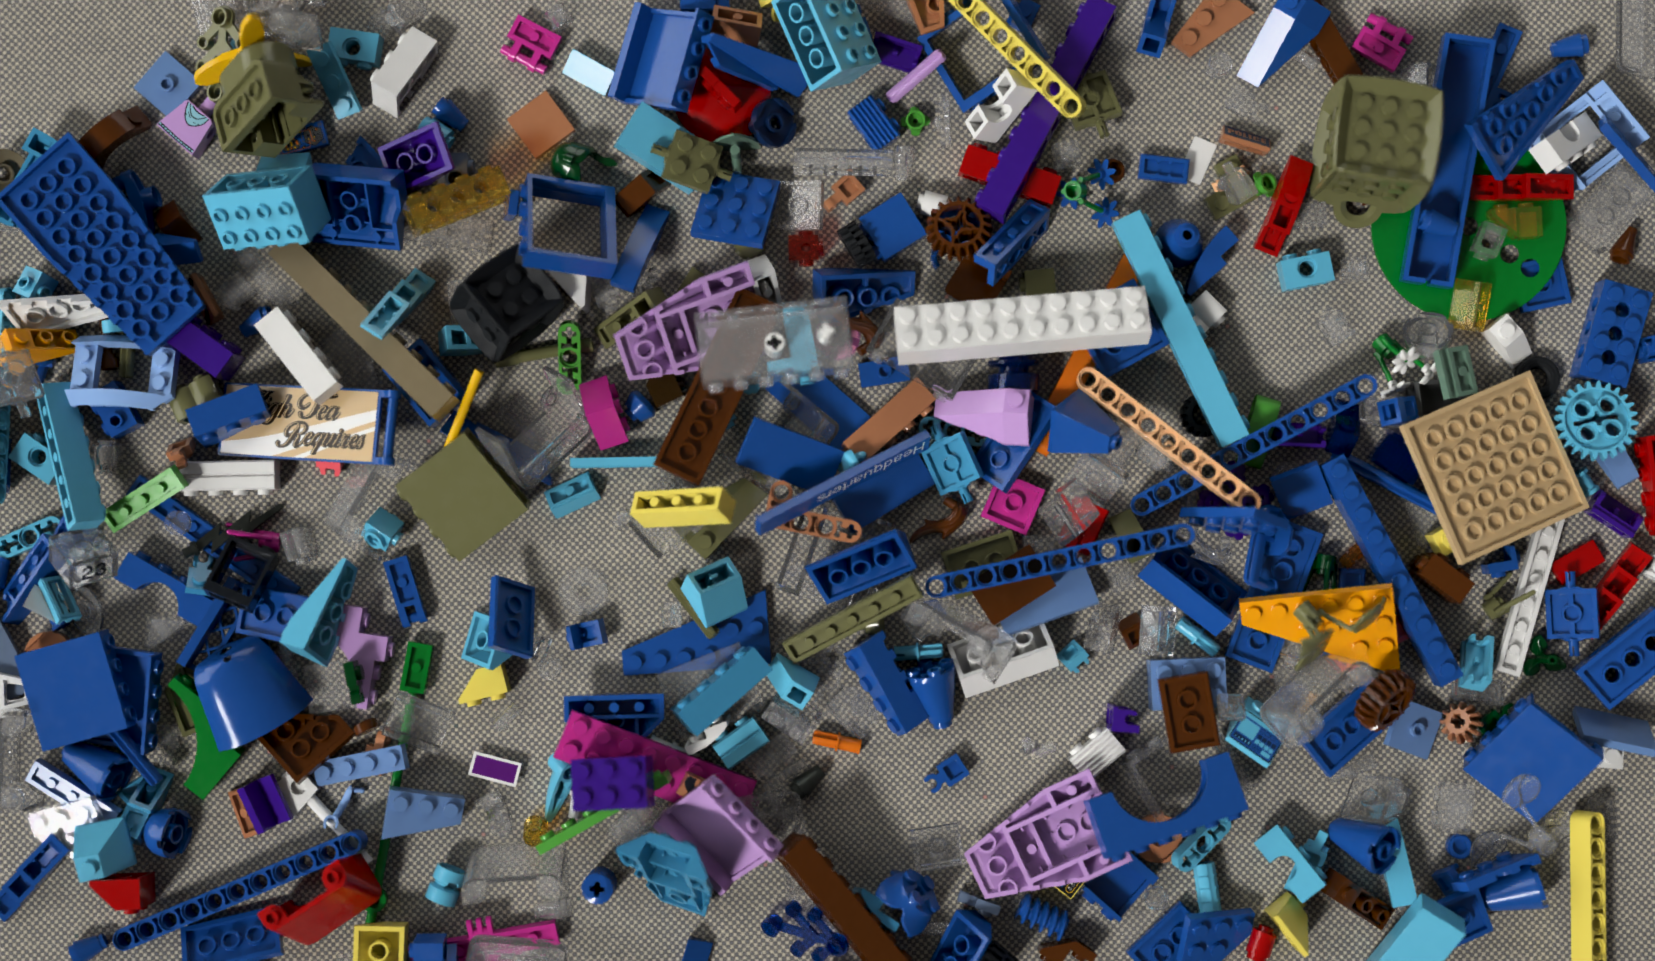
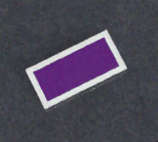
M475 750L468 775L517 787L523 762Z

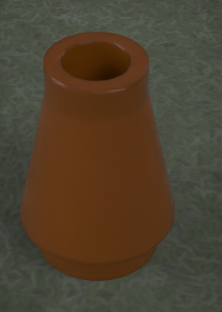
M1631 226L1623 227L1622 232L1609 250L1611 254L1610 259L1613 262L1627 265L1630 263V260L1634 259L1636 236L1638 233L1636 228Z

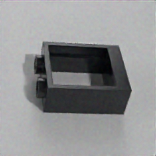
M230 535L203 586V590L208 596L253 614L280 561L275 554V550L265 545H262L260 548L253 545V542L246 537L239 536L236 538ZM237 550L267 562L250 596L220 585Z

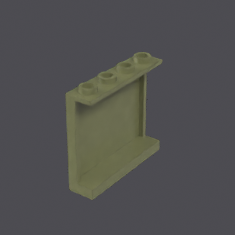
M468 427L406 477L399 479L395 485L399 497L410 503L416 517L427 523L430 533L436 539H440L445 544L447 553L453 558L456 557L459 562L525 513L531 505L530 500Z

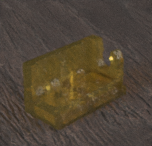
M1456 278L1447 327L1484 332L1492 283Z

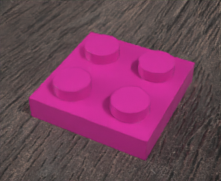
M1018 478L1007 494L993 485L980 517L1026 536L1045 490Z

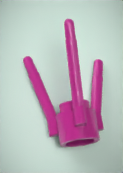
M227 522L225 526L230 527L233 523ZM255 529L253 532L227 530V534L259 539L258 547L261 548L262 545H265L279 553L280 533ZM250 555L233 558L235 562L256 559Z

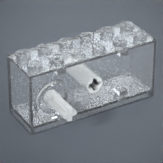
M846 296L694 313L703 390H709V394L722 393L724 388L734 387V391L747 390L749 385L759 384V388L772 387L774 382L784 381V385L797 384L799 379L809 378V382L824 380L825 376L834 375V379L848 378L849 374L854 372L855 362ZM772 342H776L777 350H773Z

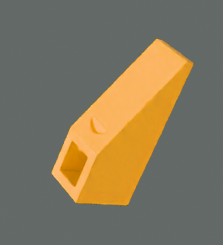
M5 328L0 335L1 366H28L75 353L76 346L71 342L78 337L76 330Z

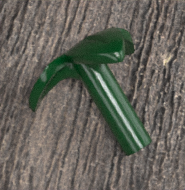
M1537 635L1530 644V651L1536 655V658H1526L1523 664V672L1526 676H1534L1539 672L1541 664L1548 671H1560L1565 669L1567 665L1561 657L1554 653L1544 654L1548 647L1547 642L1543 636Z

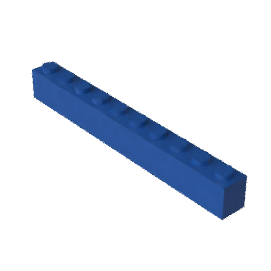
M1337 455L1320 464L1319 467L1329 493L1378 583H1392L1395 614L1434 686L1443 687L1464 676L1345 455Z

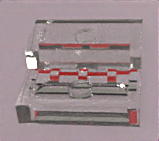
M1076 477L1056 489L1055 491L1058 496L1038 508V511L1061 547H1064L1084 532L1100 514Z

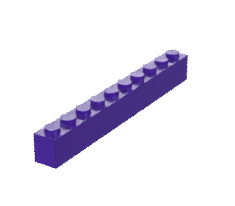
M1087 0L1086 3L1082 2L1080 4L1075 23L1071 22L1065 34L1067 36L1064 43H1059L1054 54L1056 58L1052 64L1049 63L1075 91H1077L1116 19L1117 6L1103 0ZM1053 82L1050 86V92L1054 96L1058 95L1061 89L1058 82ZM1039 91L1032 97L1033 100L1030 106L1026 105L1024 107L1019 126L1015 125L1010 133L1009 139L1011 141L1007 147L1004 146L998 156L999 163L996 168H991L986 178V181H988L984 189L981 188L975 198L977 208H981L985 215H990L991 219L1005 224L1063 117Z

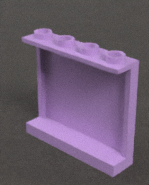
M715 774L664 809L652 824L659 834L665 833L676 841H688L696 846L711 885L720 896L727 892L734 881L766 860L773 862L784 846Z

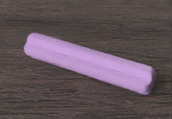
M936 49L886 93L887 99L892 104L897 103L946 60V55L943 51Z

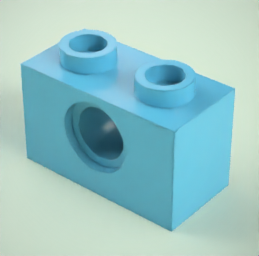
M330 27L328 41L332 42L343 67H347L348 64H355L357 68L362 70H372V67L380 68L384 39L380 34ZM360 45L359 52L355 55H350L351 47Z
M1321 248L1306 251V256L1297 257V253L1282 256V261L1276 263L1281 291L1287 292L1334 281L1335 276L1330 252H1321ZM1301 263L1309 266L1310 274L1308 276L1300 272Z
M38 432L34 434L24 433L8 458L48 485H57L46 437ZM44 451L46 460L41 464L38 457L40 452Z

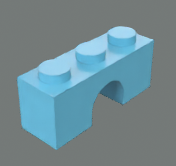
M1277 824L1255 841L1254 844L1269 863H1272L1280 856L1290 857L1295 862L1296 874L1286 884L1301 903H1305L1328 885L1325 882V879L1328 877L1319 866L1315 868L1308 861L1311 856L1302 845L1298 848L1292 841L1295 836L1285 825L1282 828Z

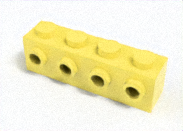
M723 487L635 492L630 515L644 528L731 524L736 500Z

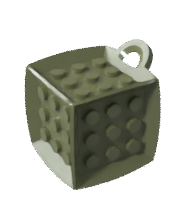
M1346 75L1337 81L1324 99L1317 123L1311 163L1314 164L1310 176V196L1312 199L1333 205L1336 219L1344 226L1350 228L1369 226L1380 217L1381 213H1405L1418 205L1430 191L1436 174L1443 133L1444 92L1441 89L1416 82L1379 76ZM1347 201L1369 204L1370 207L1364 214L1353 215L1348 212L1346 203Z

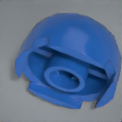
M164 808L150 816L144 826V841L153 854L174 859L177 853L182 854L186 850L192 835V827L188 828V820H192L189 813L176 808Z

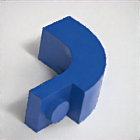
M1149 0L1136 52L1160 59L1177 0Z

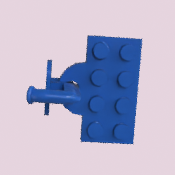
M1271 504L1263 505L1260 509L1257 507H1181L1179 517L1189 520V525L1206 527L1205 531L1211 533H1220V530H1224L1228 533L1251 535L1244 570V581L1247 585L1263 591H1269L1270 593H1275L1278 590V582L1275 579L1265 580L1259 576L1263 556H1283L1291 547L1293 527L1281 508Z

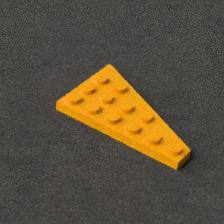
M1392 583L1239 598L1243 626L1301 644L1300 639H1306L1310 636L1303 627V624L1293 615V612L1305 601L1308 600L1317 611L1322 608L1325 613L1347 625H1352L1365 613L1380 604L1384 596L1386 601L1379 617L1367 628L1356 634L1323 616L1321 617L1323 623L1317 629L1320 633L1331 628L1335 630L1331 637L1325 641L1328 645L1324 652L1382 671L1392 668L1400 669Z

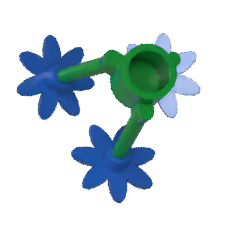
M1094 159L1095 168H1088V172L1091 175L1079 177L1078 180L1074 177L1069 182L1061 181L1060 184L1063 189L1056 192V196L1064 197L1061 207H1065L1070 202L1072 208L1076 210L1078 201L1080 205H1085L1097 211V213L1092 215L1091 219H1099L1097 226L1102 228L1105 222L1108 226H1111L1113 223L1111 217L1120 215L1118 211L1114 210L1118 202L1114 200L1109 204L1107 197H1104L1102 205L1087 201L1088 189L1085 183L1091 181V184L1099 182L1100 189L1104 190L1106 182L1114 185V180L1110 175L1116 173V169L1108 168V159H1105L1102 164L1098 159Z

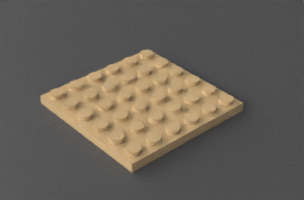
M1531 370L1399 426L1458 565H1463L1590 508L1563 444L1558 438L1559 435Z

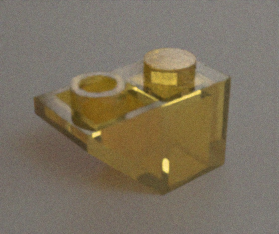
M1520 203L1518 208H1508V204L1493 205V209L1485 212L1486 218L1511 240L1538 239L1543 236L1541 206L1534 207L1533 203Z

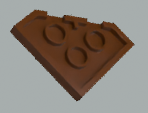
M297 714L292 719L257 739L293 780L300 785L356 734L339 715Z

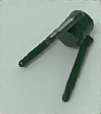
M1317 554L1302 592L1306 591L1315 569L1317 570V575L1324 576L1323 590L1329 589L1330 577L1331 589H1337V557Z

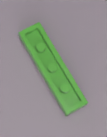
M174 464L106 508L104 521L111 531L115 533L189 484Z

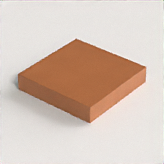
M544 91L507 118V121L536 160L576 132L547 91Z

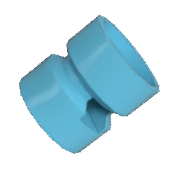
M438 862L433 873L435 881L429 883L425 897L437 904L455 907L460 895L458 888L463 887L468 873L454 865Z

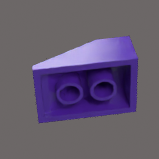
M439 121L430 123L377 148L384 168L404 170L407 194L429 186L455 169Z

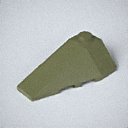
M756 471L724 488L736 500L731 524L673 526V528L696 552L707 560L767 497L772 485Z

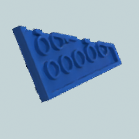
M1565 60L1464 125L1495 180L1503 181L1583 81L1584 77L1575 60Z
M766 590L746 598L747 610L717 623L716 626L720 632L712 639H708L698 625L691 621L623 650L624 676L715 669L733 659V654L743 646L754 647L763 659L770 664L772 661Z

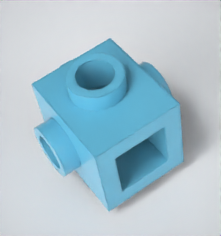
M26 265L12 292L21 296V298L52 296L59 282L44 272Z

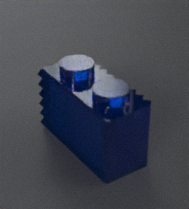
M1395 432L1383 434L1367 459L1397 479L1411 486L1414 485L1420 475L1407 445L1404 444V438Z

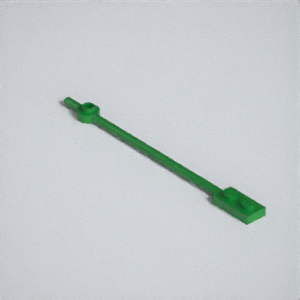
M408 641L399 689L407 691L398 745L405 743L406 751L417 693L426 694L434 645ZM403 770L392 773L390 786L400 787ZM382 837L380 839L374 876L379 882L381 889L391 838L382 839ZM382 889L379 903H374L365 909L367 911L365 924L376 922L377 912L386 906L388 896L384 889Z

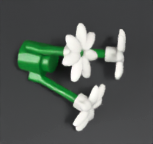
M1387 333L1380 335L1372 343V347L1376 350L1373 356L1379 362L1388 381L1387 386L1389 389L1380 392L1382 399L1389 396L1394 397L1397 392H1404L1411 384L1410 382L1405 383L1404 380L1400 383L1393 380L1384 362V357L1390 359L1395 355L1397 356L1392 361L1396 365L1392 370L1393 373L1400 371L1403 375L1408 367L1414 368L1415 364L1418 365L1425 375L1419 382L1422 385L1428 383L1430 378L1434 377V372L1437 371L1435 362L1432 366L1428 363L1424 364L1418 359L1420 354L1415 353V347L1407 351Z

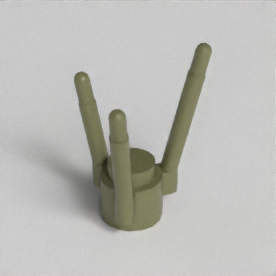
M1509 571L1506 574L1507 576H1504L1489 593L1483 596L1485 602L1481 604V607L1493 621L1510 612L1512 606L1535 595L1536 590H1531L1507 603L1500 596L1495 598L1494 595L1513 575Z

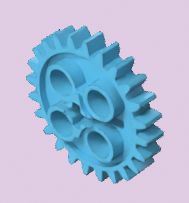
M1599 380L1594 384V387H1592L1590 381H1587L1584 384V389L1580 384H1577L1574 387L1575 392L1569 389L1566 392L1567 397L1562 396L1559 401L1562 405H1557L1555 408L1560 414L1555 415L1553 420L1560 422V424L1555 426L1557 431H1562L1558 438L1566 439L1564 448L1570 445L1573 447L1572 455L1580 451L1581 459L1590 454L1591 461H1595L1598 455L1602 461H1605L1608 454L1611 458L1617 456V451L1622 453L1626 450L1624 445L1629 446L1633 442L1629 437H1634L1637 432L1631 428L1636 427L1639 422L1632 420V418L1638 412L1630 411L1634 402H1625L1628 394L1618 395L1620 387L1612 391L1610 390L1611 383H1607L1602 388ZM1600 402L1607 403L1611 411H1603ZM1575 407H1582L1585 410L1586 415H1578L1575 411ZM1610 416H1617V417H1618L1617 420H1616V419H1606V418H1608V417H1610ZM1593 417H1594L1595 420L1606 419V420L1601 421L1598 425H1597V422H1595V421H1594V422L1585 423V422L1590 421ZM1574 422H1576V423H1582V422L1585 423V424H1582L1581 426H1574ZM1606 426L1613 427L1616 431V436L1609 435L1606 431ZM1581 430L1588 431L1591 435V440L1584 439L1581 436Z

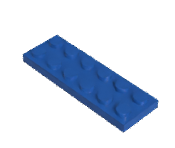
M1290 522L1293 527V537L1289 551L1283 556H1263L1259 577L1265 580L1275 579L1278 582V590L1275 593H1270L1269 591L1249 586L1245 598L1302 592L1323 534ZM1239 613L1224 656L1273 673L1285 639L1243 626L1241 614Z

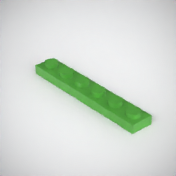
M668 769L662 773L660 770L653 772L654 791L667 785L673 777ZM622 809L584 811L582 818L575 820L573 817L561 824L562 829L554 833L552 829L541 835V841L535 847L539 854L542 855Z

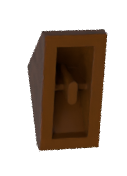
M174 199L154 213L160 230L164 234L196 239L198 243L203 240Z

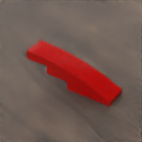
M1508 174L1503 181L1495 180L1493 175H1473L1468 201L1574 199V174Z
M1632 541L1596 586L1599 598L1600 630L1624 603L1623 598L1639 580L1637 578L1638 575L1653 559L1652 555Z

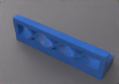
M1029 199L974 254V262L988 269L987 284L994 286L1048 231L1049 208Z
M228 576L223 586L234 591H238L240 587L244 589V583L231 576ZM214 599L176 662L195 671L196 665L193 663L199 654L207 652L209 656L212 654V651L229 643L236 630L239 615L238 608L235 606L228 607L229 604ZM234 610L236 617L234 623L223 626L222 615L224 612ZM221 631L223 641L219 646L211 648L208 638L211 633ZM224 649L221 650L217 655H221Z

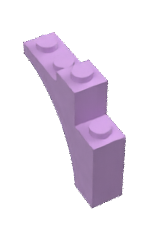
M344 604L343 613L346 616L344 622H339L336 634L340 636L338 646L344 652L349 662L358 660L359 665L363 666L365 678L362 680L361 687L365 702L357 704V708L367 710L372 708V704L375 705L377 701L378 690L374 689L376 680L380 679L382 671L379 661L386 662L389 661L390 657H393L395 643L392 642L393 636L364 632V629L368 628L370 622V614L367 613L368 607Z

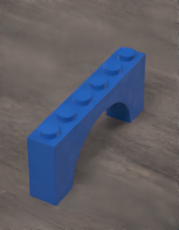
M1222 752L1199 760L1201 782L1197 795L1183 812L1169 820L1148 822L1135 818L1117 803L1112 792L1084 800L1083 802L1103 859L1111 858L1112 862L1119 861L1127 857V852L1135 850V853L1138 854L1149 850V845L1158 842L1159 846L1174 841L1172 836L1181 834L1182 837L1197 833L1195 828L1205 826V829L1220 825L1219 820L1227 817L1228 821L1243 817L1242 812L1249 810L1229 752Z

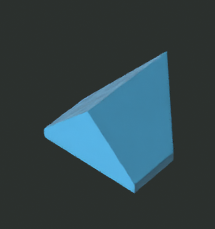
M155 767L163 776V779L157 785L150 786L143 776L140 775L128 783L124 789L121 788L116 793L127 805L152 814L162 809L174 779V774Z

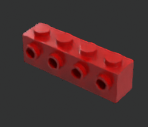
M1655 435L1635 438L1636 443L1634 444V453L1639 461L1637 472L1640 477L1638 479L1642 482L1643 489L1641 502L1646 510L1644 525L1646 530L1649 531V536L1655 535Z

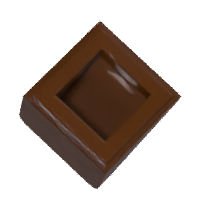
M1136 612L1115 624L1129 650L1151 639L1143 620Z

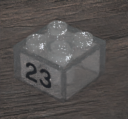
M99 526L97 528L73 530L49 536V561L69 589L118 576V551Z

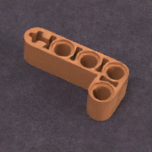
M777 481L771 486L766 511L793 497V489L788 482ZM780 485L786 486L789 490V494L785 499H778L775 496V489ZM808 511L802 514L808 518L806 528H796L794 524L795 518L776 528L846 543L856 542L862 534V529L856 521ZM822 520L832 522L833 530L830 533L823 534L819 531V523ZM837 521L842 522L841 528H848L849 525H854V530L858 531V534L853 535L852 539H848L846 533L839 532L840 537H835Z

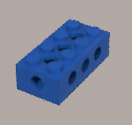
M1608 279L1595 283L1569 377L1586 382L1590 381L1593 384L1599 380L1603 387L1607 383H1611L1610 389L1614 390L1618 387L1620 389L1627 388L1653 297L1652 292ZM1616 307H1617V308L1619 309V311H1620V315H1619V316L1617 315V313H1616V311H1615V308H1616ZM1609 330L1613 333V339L1609 337ZM1602 354L1606 356V363L1602 360Z
M1650 606L1571 669L1608 710H1611L1655 675V644L1649 649L1645 646V641L1648 637L1653 636L1655 639V608ZM1629 652H1633L1635 654L1634 662L1626 664L1625 656ZM1614 668L1615 676L1611 680H1606V670Z

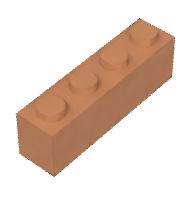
M916 377L849 436L841 446L846 451L851 449L854 454L860 451L866 452L867 456L863 461L877 455V452L883 447L889 449L898 441L895 437L901 431L906 434L916 425L913 421L920 414L924 418L934 409L931 404L936 398Z

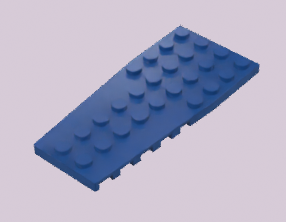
M67 132L0 192L1 208L40 253L63 275L67 276L73 282V285L83 292L97 308L101 309L109 317L108 319L117 325L132 342H135L144 351L145 355L152 356L205 309L206 305L120 188L71 133Z

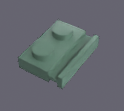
M1468 345L1433 351L1443 400L1478 393Z

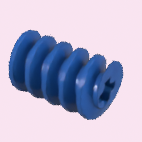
M604 866L594 868L581 886L585 899L593 904L607 902L616 890L617 878L614 872ZM600 882V886L603 887V889H599V884L596 883Z
M1029 892L1022 897L1014 915V919L1018 915L1021 916L1020 924L1022 925L1027 919L1030 920L1029 928L1031 929L1036 924H1039V933L1047 928L1048 937H1051L1056 932V941L1058 942L1063 937L1070 918L1068 917L1067 910L1064 909L1059 913V907L1056 905L1050 909L1048 901L1041 905V899L1035 897L1032 900V894Z

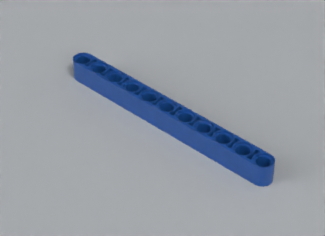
M1369 374L1360 375L1209 457L1227 471H1231L1369 398L1377 390V381ZM1359 381H1369L1371 391L1369 393L1361 392L1358 388ZM1338 392L1346 393L1349 397L1348 404H1338L1336 394ZM1314 405H1324L1327 410L1324 417L1316 416L1313 412ZM1293 416L1302 417L1304 420L1303 428H1293L1290 423ZM1273 427L1280 429L1282 432L1281 439L1278 441L1271 440L1268 436L1269 429ZM1254 439L1258 441L1260 445L1258 452L1251 453L1246 449V442L1248 440ZM1228 451H1233L1238 457L1237 462L1233 465L1226 464L1223 459V455ZM1182 470L1134 496L1131 501V509L1138 516L1149 515L1203 486V484L1191 476L1193 478V485L1187 489L1181 487L1179 478L1182 475L1191 476L1185 470ZM1165 486L1171 490V497L1168 500H1161L1157 497V490L1160 487ZM1139 498H1145L1149 502V508L1145 512H1139L1135 509V502Z
M1177 524L934 575L926 581L925 590L929 596L940 598L1190 545L1194 541L1195 531L1188 524ZM1179 528L1188 530L1189 538L1187 541L1180 542L1177 539L1176 532ZM1155 533H1160L1164 536V544L1161 547H1155L1151 542V538ZM1131 538L1137 539L1140 543L1139 550L1134 553L1130 552L1126 547L1127 541ZM1106 543H1110L1115 547V554L1110 558L1102 554V547ZM1082 548L1088 549L1091 554L1090 560L1086 563H1081L1077 559V553ZM1060 553L1065 556L1066 564L1064 567L1056 568L1053 565L1052 558L1055 554ZM1031 559H1038L1041 562L1042 568L1038 573H1031L1028 570L1027 564ZM1013 564L1016 566L1017 574L1014 578H1006L1004 576L1003 568L1005 565ZM983 569H988L993 574L992 581L987 584L981 583L978 579V574ZM963 574L968 578V585L965 588L959 589L954 585L956 575ZM934 579L943 582L944 589L939 594L930 591L929 585Z
M360 829L351 830L129 924L114 933L113 944L115 948L121 951L139 946L326 867L337 859L352 856L367 846L368 837ZM351 836L357 838L359 843L357 848L350 845L349 839ZM328 845L334 847L336 851L335 857L328 855ZM305 855H308L312 858V867H309L305 864ZM283 865L289 867V877L282 873ZM260 874L267 878V886H263L260 883ZM238 884L244 887V896L237 892ZM215 894H218V895L221 896V898H222V904H221V905H218V904L215 902V900H214V895H215ZM193 903L198 905L199 914H195L192 911ZM170 913H173L176 916V924L170 921ZM147 923L153 925L154 933L148 931ZM125 932L130 934L131 943L126 941L124 937Z

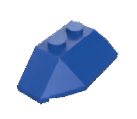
M609 693L564 696L565 723H567L573 709L647 737L665 719L664 693Z

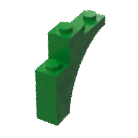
M179 673L170 681L168 686L177 693L188 708L197 737L195 762L184 786L204 800L246 749L239 746L230 750L218 751L196 689L195 681L189 675Z

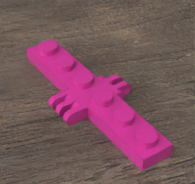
M491 916L485 917L487 926H483V921L480 917L476 918L477 928H474L472 919L466 920L468 935L447 938V944L457 943L459 961H501V956L560 946L556 919L495 930Z

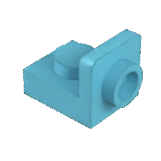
M126 805L121 817L125 816L132 845L141 846L144 826L151 814Z

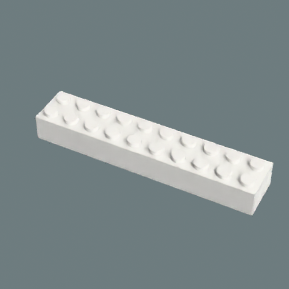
M1145 286L894 307V329L898 365L1149 344L1152 332Z

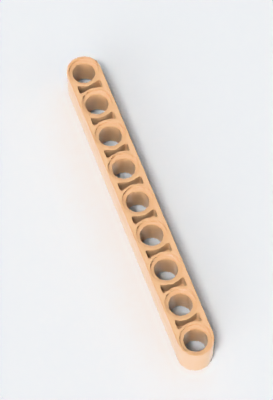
M1092 367L1083 368L1079 372L1076 384L1081 391L1232 507H1243V497L1249 496L1254 500V507L1260 508L1261 498L1255 491ZM1085 374H1090L1094 377L1095 383L1091 386H1086L1082 383L1081 377ZM1105 389H1110L1114 392L1115 399L1105 401L1101 396V392ZM1125 404L1131 405L1135 410L1134 415L1130 417L1123 415L1121 407ZM1143 420H1151L1154 423V430L1151 432L1144 431L1141 427V422ZM1162 436H1172L1174 446L1170 448L1165 447L1161 442ZM1189 450L1194 454V461L1192 463H1186L1182 460L1181 453L1183 451ZM1203 466H1210L1214 469L1213 478H1205L1202 475ZM1224 481L1233 483L1234 492L1232 494H1226L1222 490V483Z

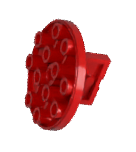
M705 49L688 111H676L679 121L687 131L710 142L731 133L747 136L753 135L748 129L751 113L760 101L771 99V91L715 68L710 60L713 58L710 49Z

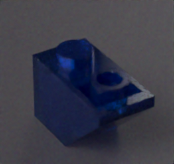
M1338 398L1336 400L1340 405H1346L1349 402ZM1356 404L1331 417L1326 433L1325 451L1337 455L1344 454L1345 457H1350L1360 436L1361 405Z

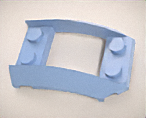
M1601 80L1555 116L1530 146L1529 150L1562 128L1588 106H1591L1600 119L1607 116L1634 148L1648 140L1650 136L1604 80ZM1614 147L1579 176L1570 165L1559 172L1554 169L1550 173L1574 174V191L1584 190L1624 157Z
M126 335L79 336L71 342L76 346L70 389H64L71 407L89 405L91 407L112 406L155 411L157 406L162 403L167 404L175 399L180 352L170 344L165 343L152 355L147 393L98 388L103 348L141 349Z

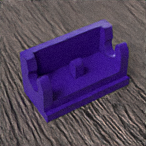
M876 31L873 43L882 61L879 64L906 73H910L918 66L923 46Z
M1291 423V425L1295 429H1301L1304 423ZM1318 424L1277 447L1326 448V440L1323 439L1326 426ZM1274 428L1271 440L1278 441L1282 437V432L1280 429Z
M1602 489L1595 492L1589 500L1588 505L1590 508L1583 510V512L1623 538H1633L1644 519L1643 516L1635 513L1606 494Z
M1107 703L1106 727L1113 732L1139 733L1140 726L1128 721L1130 719L1128 715L1137 716L1138 713L1126 706H1116L1113 703Z

